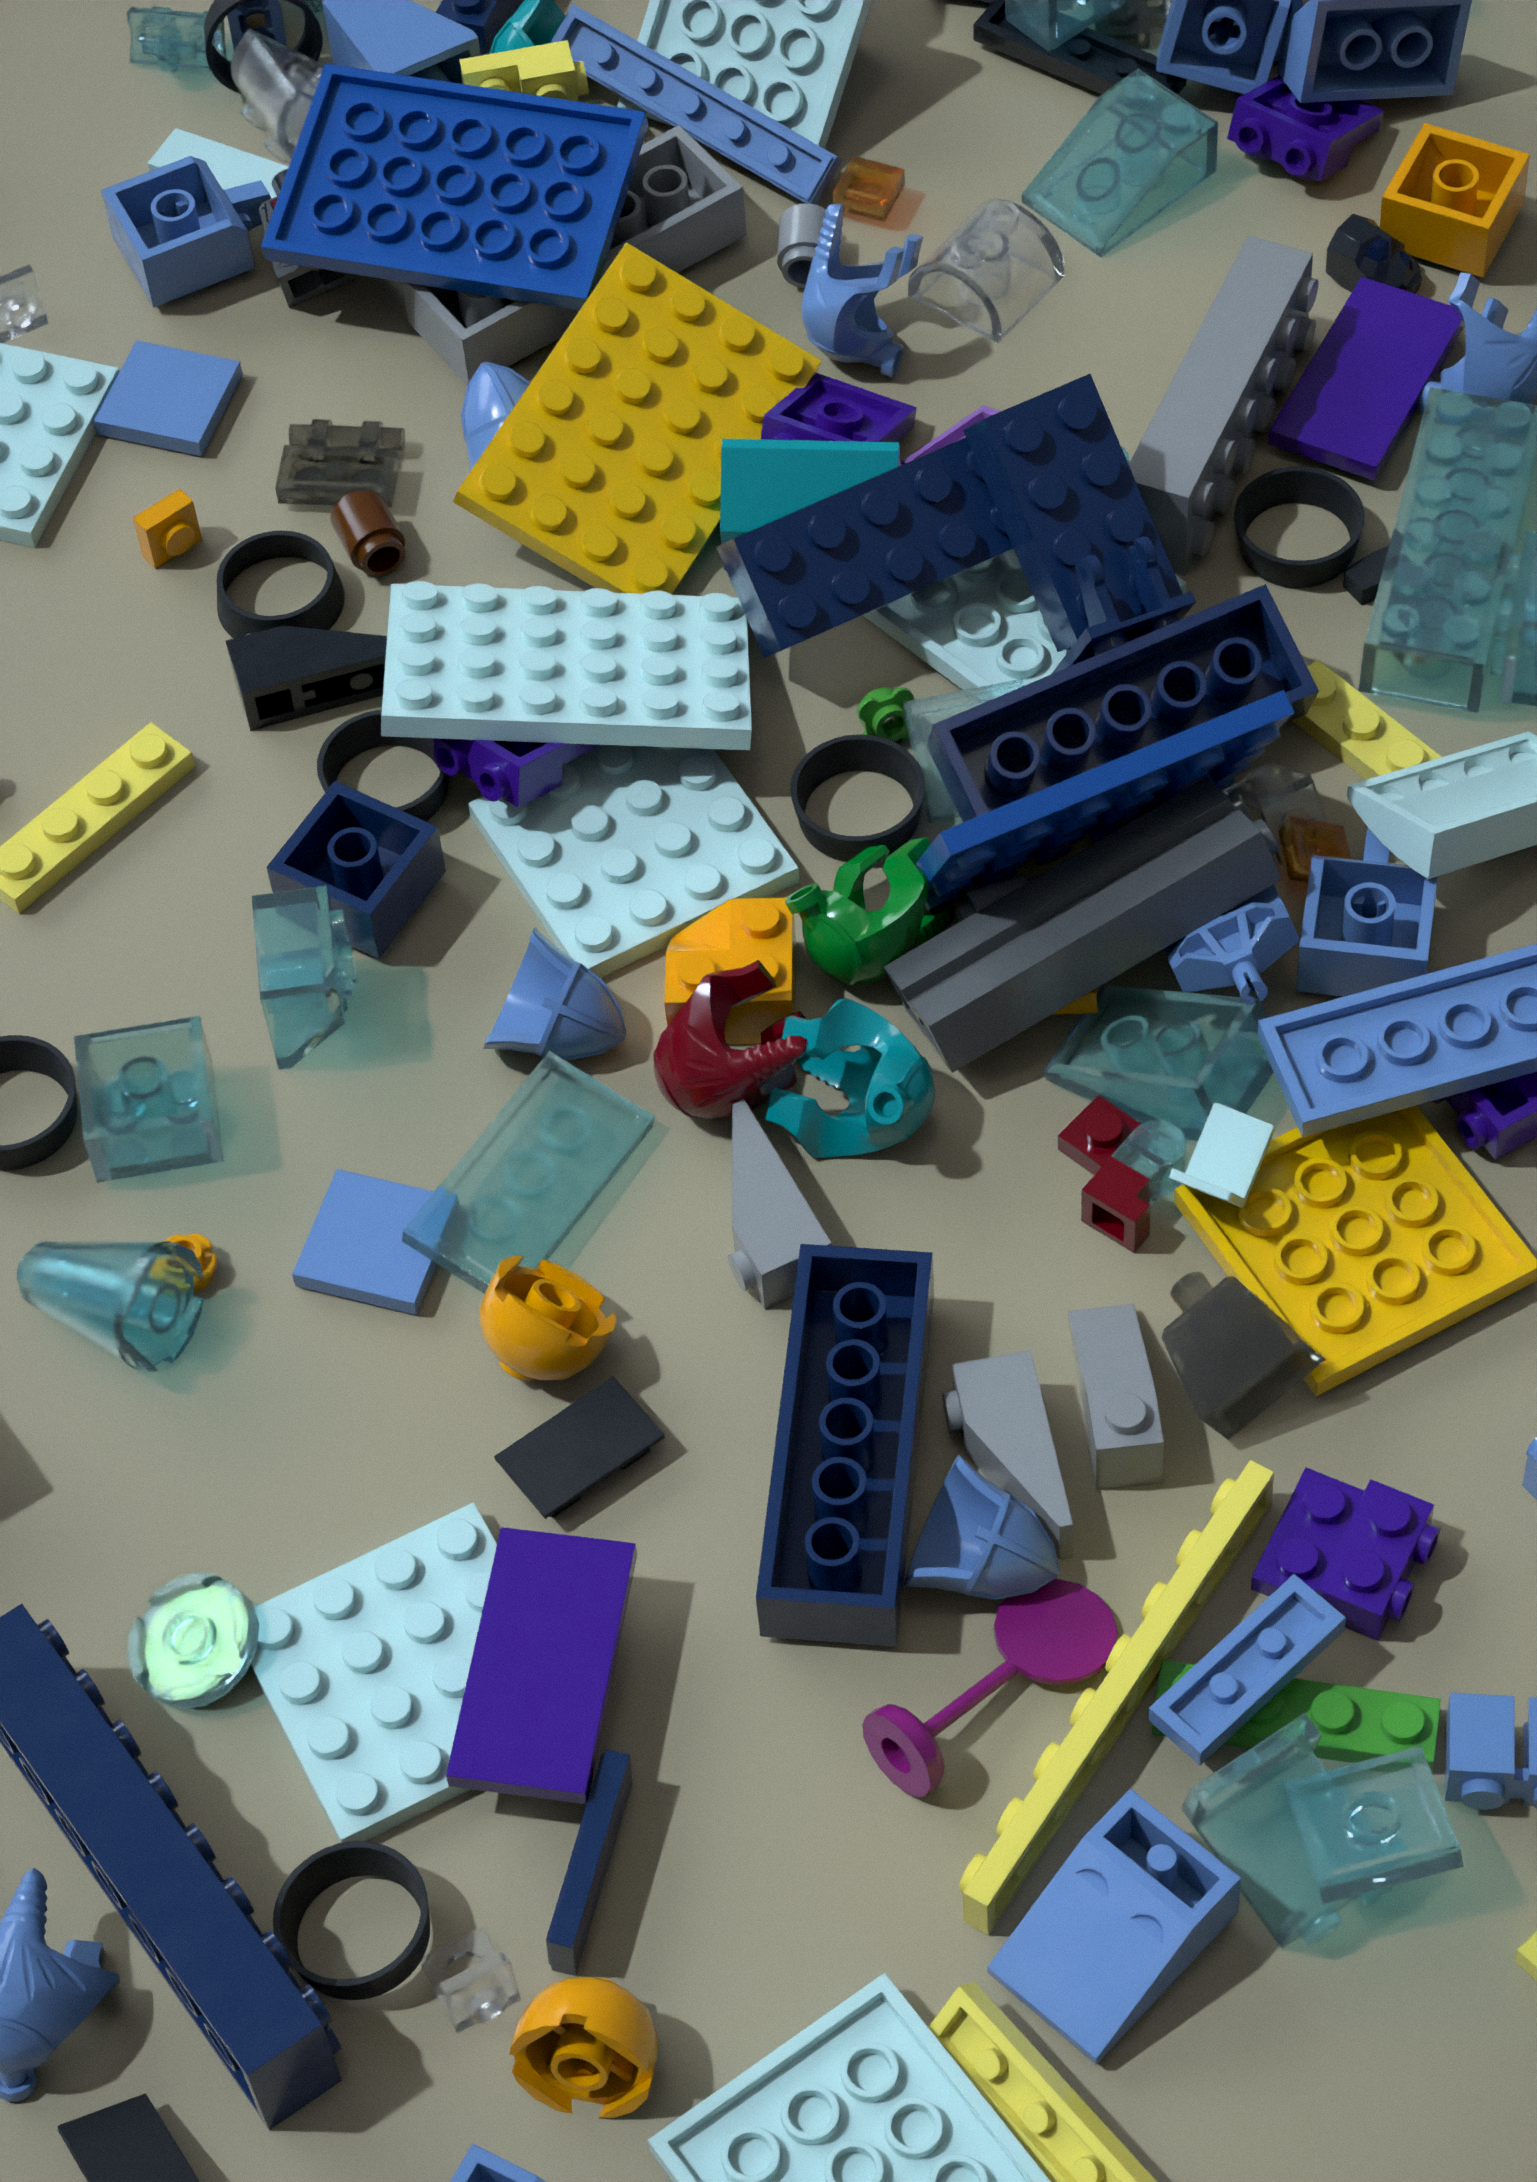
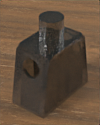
M1192 1272L1179 1279L1171 1289L1170 1296L1182 1311V1314L1164 1328L1161 1339L1196 1414L1204 1423L1227 1440L1235 1436L1326 1360L1318 1349L1233 1275L1225 1277L1213 1287L1202 1272Z

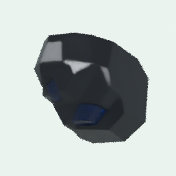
M1352 213L1337 228L1327 247L1325 272L1336 283L1350 292L1353 291L1361 276L1414 294L1419 291L1422 274L1418 263L1405 252V244L1381 230L1373 219Z

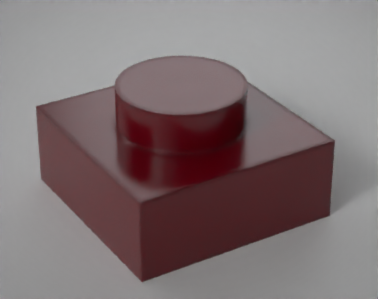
M1098 1095L1058 1134V1150L1095 1175L1111 1156L1127 1165L1148 1144L1149 1129Z

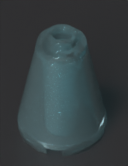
M42 1241L33 1246L22 1257L17 1269L20 1293L27 1303L128 1366L149 1373L159 1371L154 1366L161 1361L173 1363L181 1356L194 1335L202 1313L203 1298L193 1296L194 1276L203 1278L202 1266L194 1251L170 1241Z

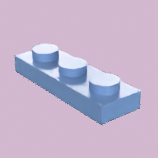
M1293 1574L1149 1707L1148 1721L1200 1766L1345 1631L1346 1617Z

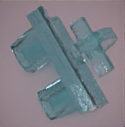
M131 6L127 11V22L131 34L130 63L157 65L162 72L174 73L178 68L211 71L207 63L204 37V22L208 11L195 13L174 11L166 7L152 6V8ZM223 19L214 33L212 43L215 49L226 58L225 22Z

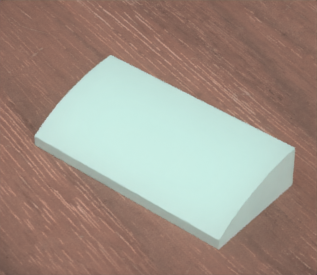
M1529 731L1357 782L1348 785L1347 798L1357 814L1381 843L1402 862L1427 879L1537 845V736Z

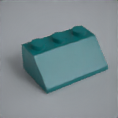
M722 439L721 545L742 534L899 467V442Z

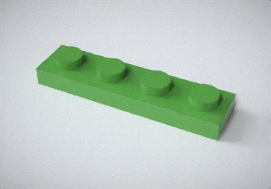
M1162 1660L1156 1701L1196 1664ZM1293 1678L1223 1745L1432 1774L1441 1699ZM1152 1724L1153 1735L1165 1736Z

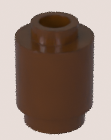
M372 490L353 491L342 497L331 513L330 522L353 565L363 570L367 575L374 577L389 574L397 569L405 558V537L383 497Z

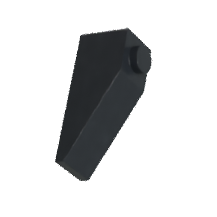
M279 626L225 641L250 731L383 696L387 636Z

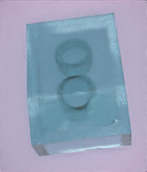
M1136 69L1096 100L1021 194L1022 203L1101 258L1216 172L1218 122L1140 69Z
M1103 985L1098 992V1013H1083L1043 1070L1047 1081L1088 1100L1093 1101L1098 1095L1102 1096L1139 1123L1176 1139L1198 1141L1214 1103H1219L1246 1114L1274 1073L1258 1037V1020L1268 1017L1259 999H1254L1256 1003L1249 1005L1244 1003L1241 997Z

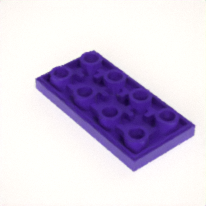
M1361 276L1269 429L1268 444L1376 481L1420 405V397L1424 386L1429 381L1435 379L1464 329L1465 323L1451 305Z
M501 1527L447 1768L446 1778L449 1787L587 1804L637 1559L636 1543Z

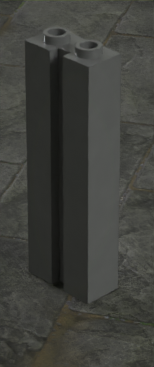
M1208 776L884 966V969L906 1012L953 1073L1280 881L1281 876L1272 858V855L1279 852V847L1270 829L1262 819L1259 818L1254 822L1252 821L1251 815L1239 795L1235 791L1226 795Z

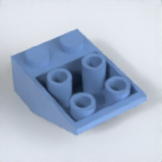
M1130 1788L1081 1839L987 1966V1973L1093 2063L1097 2064L1238 1914L1241 1877Z

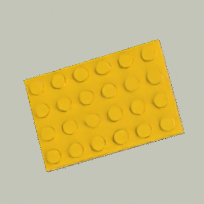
M626 242L457 490L453 503L594 588L607 589L613 593L645 594L649 591H665L674 595L720 523L722 439H761L764 415L795 388H805L817 372L822 360Z

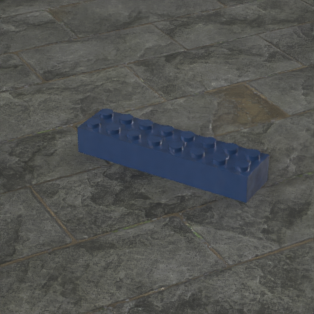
M21 1603L0 1617V1744L268 2130H271L342 2081L333 2056L342 2050V2047L328 2025L332 2022V2018L320 1997L309 1984L302 1989L300 1988L289 1970L293 1967L292 1961L271 1930L263 1934L251 1917L254 1909L236 1880L232 1876L223 1880L212 1862L216 1859V1856L211 1846L194 1823L187 1827L175 1810L179 1807L177 1800L157 1771L150 1775L138 1759L142 1753L126 1726L120 1719L114 1723L111 1722L102 1708L105 1705V1701L91 1677L84 1669L76 1673L66 1658L69 1655L68 1648L53 1624L46 1619L37 1625Z

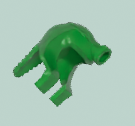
M927 837L908 841L890 856H888L890 851L885 845L868 847L839 867L836 872L833 891L821 890L818 883H814L799 889L785 900L790 913H798L801 917L806 951L810 959L821 970L837 981L850 985L876 982L887 976L884 966L937 936L940 931H943L946 926L952 923L954 911L951 904L940 907L923 917L929 880L923 870L916 864L931 844ZM886 858L883 871L890 884L889 897L881 910L866 911L863 895L864 876L875 865Z

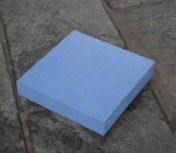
M136 340L94 420L97 435L202 456L243 376L240 361Z
M336 1169L292 1273L295 1286L417 1315L459 1212L458 1198Z

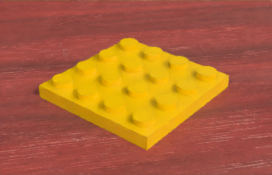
M1417 1106L1305 1137L1301 1136L1298 1127L1272 1139L1243 1209L1185 1185L1175 1189L1174 1203L1316 1397L1537 1281V1259Z

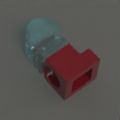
M1163 1120L1148 1121L1135 1128L1081 1190V1221L1135 1253L1150 1235V1208L1160 1195L1171 1193L1181 1185V1183L1169 1178L1172 1168L1185 1173L1186 1139L1183 1132L1174 1124Z

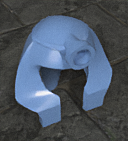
M831 204L825 210L823 226L820 229L821 235L818 237V246L815 249V255L812 259L802 299V320L807 331V337L825 356L842 363L864 362L881 368L880 372L882 375L893 378L900 366L904 347L901 344L892 342L894 332L877 315L874 298L879 290L888 288L898 278L917 267L923 236L912 233L906 237L904 248L892 247L886 251L884 261L863 265H842L838 255L840 252L839 246L841 243L840 236L842 234L844 206L841 204Z
M1460 272L1456 287L1448 302L1465 323V356L1456 365L1441 372V383L1429 381L1424 386L1420 397V410L1423 415L1430 417H1439L1442 413L1458 415L1465 421L1479 426H1497L1509 423L1532 406L1537 399V307L1531 321L1527 324V329L1518 335L1503 330V325L1508 309L1499 300L1488 298L1482 315L1475 311L1472 307L1480 282L1472 274Z
M35 1868L28 1870L22 1877L20 1885L15 1891V1896L12 1897L10 1906H8L5 1916L0 1922V2098L10 2102L23 2100L33 2093L37 2085L35 2068L47 2061L48 2057L83 2022L101 1999L115 1985L120 1983L119 1974L101 1969L100 1967L104 1952L103 1943L82 1940L68 1941L64 1955L47 1946L44 1938L46 1933L44 1925L47 1922L45 1912L48 1908L45 1903L48 1897L45 1892L48 1887L44 1875Z

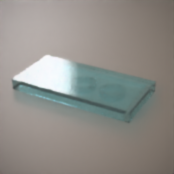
M549 1051L405 1227L402 1234V1242L484 1294L501 1260L513 1255L524 1256L519 1266L537 1270L541 1260L548 1261L653 1128L655 1116Z

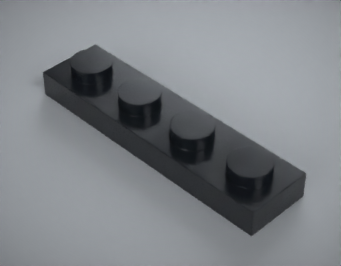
M994 0L973 24L974 41L1157 118L1160 117L1187 84V79L1156 71L1157 56L1023 0Z

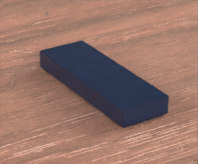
M607 1749L605 1754H601L546 1937L549 1965H551L553 1971L574 1976L577 1974L632 1788L629 1754Z

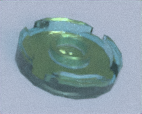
M207 1572L181 1575L159 1587L147 1600L152 1605L146 1610L142 1619L138 1616L136 1617L129 1632L127 1658L133 1678L153 1698L161 1703L179 1709L206 1706L228 1694L247 1673L257 1651L259 1621L253 1602L232 1582Z

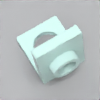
M1214 1103L1186 1172L1183 1173L1172 1168L1169 1178L1243 1209L1276 1128L1272 1124L1219 1103Z

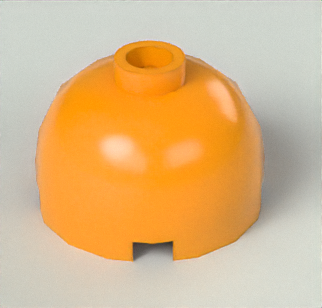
M513 1255L501 1260L489 1282L480 1307V1327L484 1339L490 1350L499 1359L500 1366L511 1376L524 1381L533 1379L565 1380L589 1367L602 1352L617 1321L614 1311L606 1318L605 1314L600 1310L605 1297L598 1289L578 1274L556 1263L542 1259L536 1270L530 1267L519 1266L524 1256Z
M575 1977L550 1984L526 2006L517 2024L509 2056L513 2054L515 2058L512 2073L516 2082L534 2099L559 2112L572 2114L571 2099L603 2104L604 2106L598 2118H615L634 2112L648 2098L655 2073L659 2039L647 2007L627 1989L605 1978Z

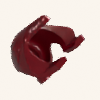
M760 960L743 968L716 971L705 975L693 994L659 1037V1042L653 1053V1069L658 1088L673 1108L688 1117L708 1119L733 1116V1104L745 1099L750 1109L753 1110L769 1102L771 1091L774 1088L789 1090L797 1081L793 1063L795 1059H799L804 1055L808 1048V1041L802 1036H788L785 1040L782 1039L786 1017L760 1033L761 1044H757L754 1048L748 1047L745 1050L730 1048L725 1039V1021L731 1007L740 1006L777 987L775 979ZM800 1010L787 1016H795L806 1019V1017L801 1013Z

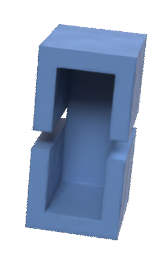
M1450 1693L1445 1722V1801H1458L1473 1809L1490 1810L1498 1808L1503 1804H1509L1510 1798L1523 1799V1805L1534 1806L1537 1809V1697H1529L1528 1722H1524L1522 1768L1515 1767V1696Z

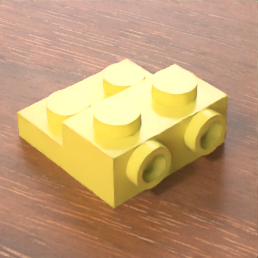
M568 40L459 59L462 81L465 85L579 102L578 96L589 94L584 62H573Z

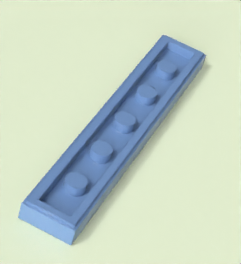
M574 4L571 5L551 43L568 40L573 62L583 61L586 76L673 127L680 125L692 138L806 204L817 205L843 161L831 152Z

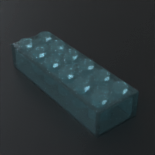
M1430 387L1364 642L1358 691L1478 713L1537 464V405Z

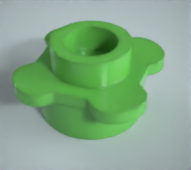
M881 687L869 692L862 699L857 709L858 719L865 728L863 735L878 736L893 742L899 739L906 740L911 738L918 729V722L912 717L911 705L914 702L912 692L905 687H899L895 690L889 687Z

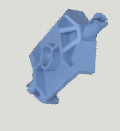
M1273 884L1164 948V952L1183 993L1236 984L1241 1000L1246 1004L1254 1005L1256 1002L1252 995L1253 991L1256 992L1260 1002L1266 998L1268 993L1260 973L1296 945L1300 939Z

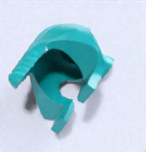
M838 999L823 1017L811 1020L795 1016L786 1017L782 1039L785 1040L788 1036H802L808 1041L806 1052L801 1058L796 1059L797 1064L804 1071H810L812 1076H818L821 1081H827L830 1086H836L838 1090L844 1091L850 1100L848 1107L843 1112L834 1116H828L815 1099L779 1088H774L771 1091L765 1120L782 1125L796 1136L799 1143L811 1157L825 1158L860 1155L891 1147L912 1136L929 1116L935 1100V1084L930 1063L906 1036L886 1018L850 999ZM843 1046H861L860 1050L854 1052L839 1050Z

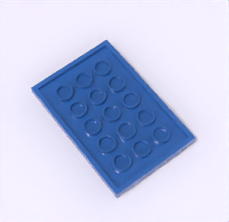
M325 63L261 245L265 260L580 310L600 281L648 128L646 112Z
M1279 691L941 831L916 864L923 870L929 880L925 905L927 911H934L962 897L960 891L969 887L977 880H980L982 886L1015 876L1017 874L1015 868L1026 863L1032 857H1035L1038 866L1055 861L1072 851L1070 845L1081 840L1085 835L1089 834L1093 843H1096L1125 826V822L1138 816L1140 812H1149L1208 776L1221 790L1235 783L1233 777L1250 768L1248 762L1266 752L1264 746L1281 737L1278 729L1294 714L1285 691Z

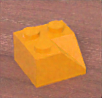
M1424 123L1382 196L1380 229L1405 244V252L1411 256L1484 278L1524 204L1530 154Z
M787 898L729 899L671 938L666 950L664 1004L667 1027L693 994L705 975L716 971L743 968L757 960H760L775 979L777 987L740 1006L731 1007L725 1021L724 1030L727 1044H761L760 1033L796 1012V930L794 914L790 913L785 904Z

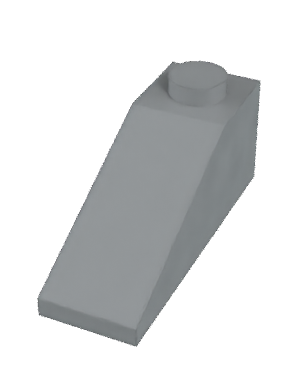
M745 1099L733 1104L732 1231L735 1253L728 1255V1261L740 1288L743 1291L752 1288L764 1309H767L794 1296L800 1244L832 1246V1243Z
M1134 1304L1068 1311L1095 1489L1163 1482L1164 1439L1154 1381Z
M1031 1350L952 1364L953 1390L942 1392L944 1413L949 1432L961 1430L966 1455L990 1482L1013 1495L1034 1512L1052 1539L1056 1556L1059 1559L1073 1557V1522Z

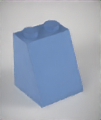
M411 0L322 1L333 65L463 84L459 59L481 56L478 36L473 30Z

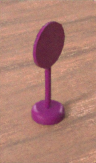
M1055 1578L1033 1593L1005 1598L998 1607L993 1627L997 1650L1005 1659V1662L925 1723L907 1709L894 1704L880 1706L865 1717L862 1723L863 1738L880 1770L893 1784L905 1793L915 1797L926 1796L940 1784L945 1772L944 1759L934 1737L1017 1675L1018 1672L1030 1680L1055 1686L1080 1683L1100 1673L1116 1644L1118 1632L1112 1611L1099 1595L1081 1584Z

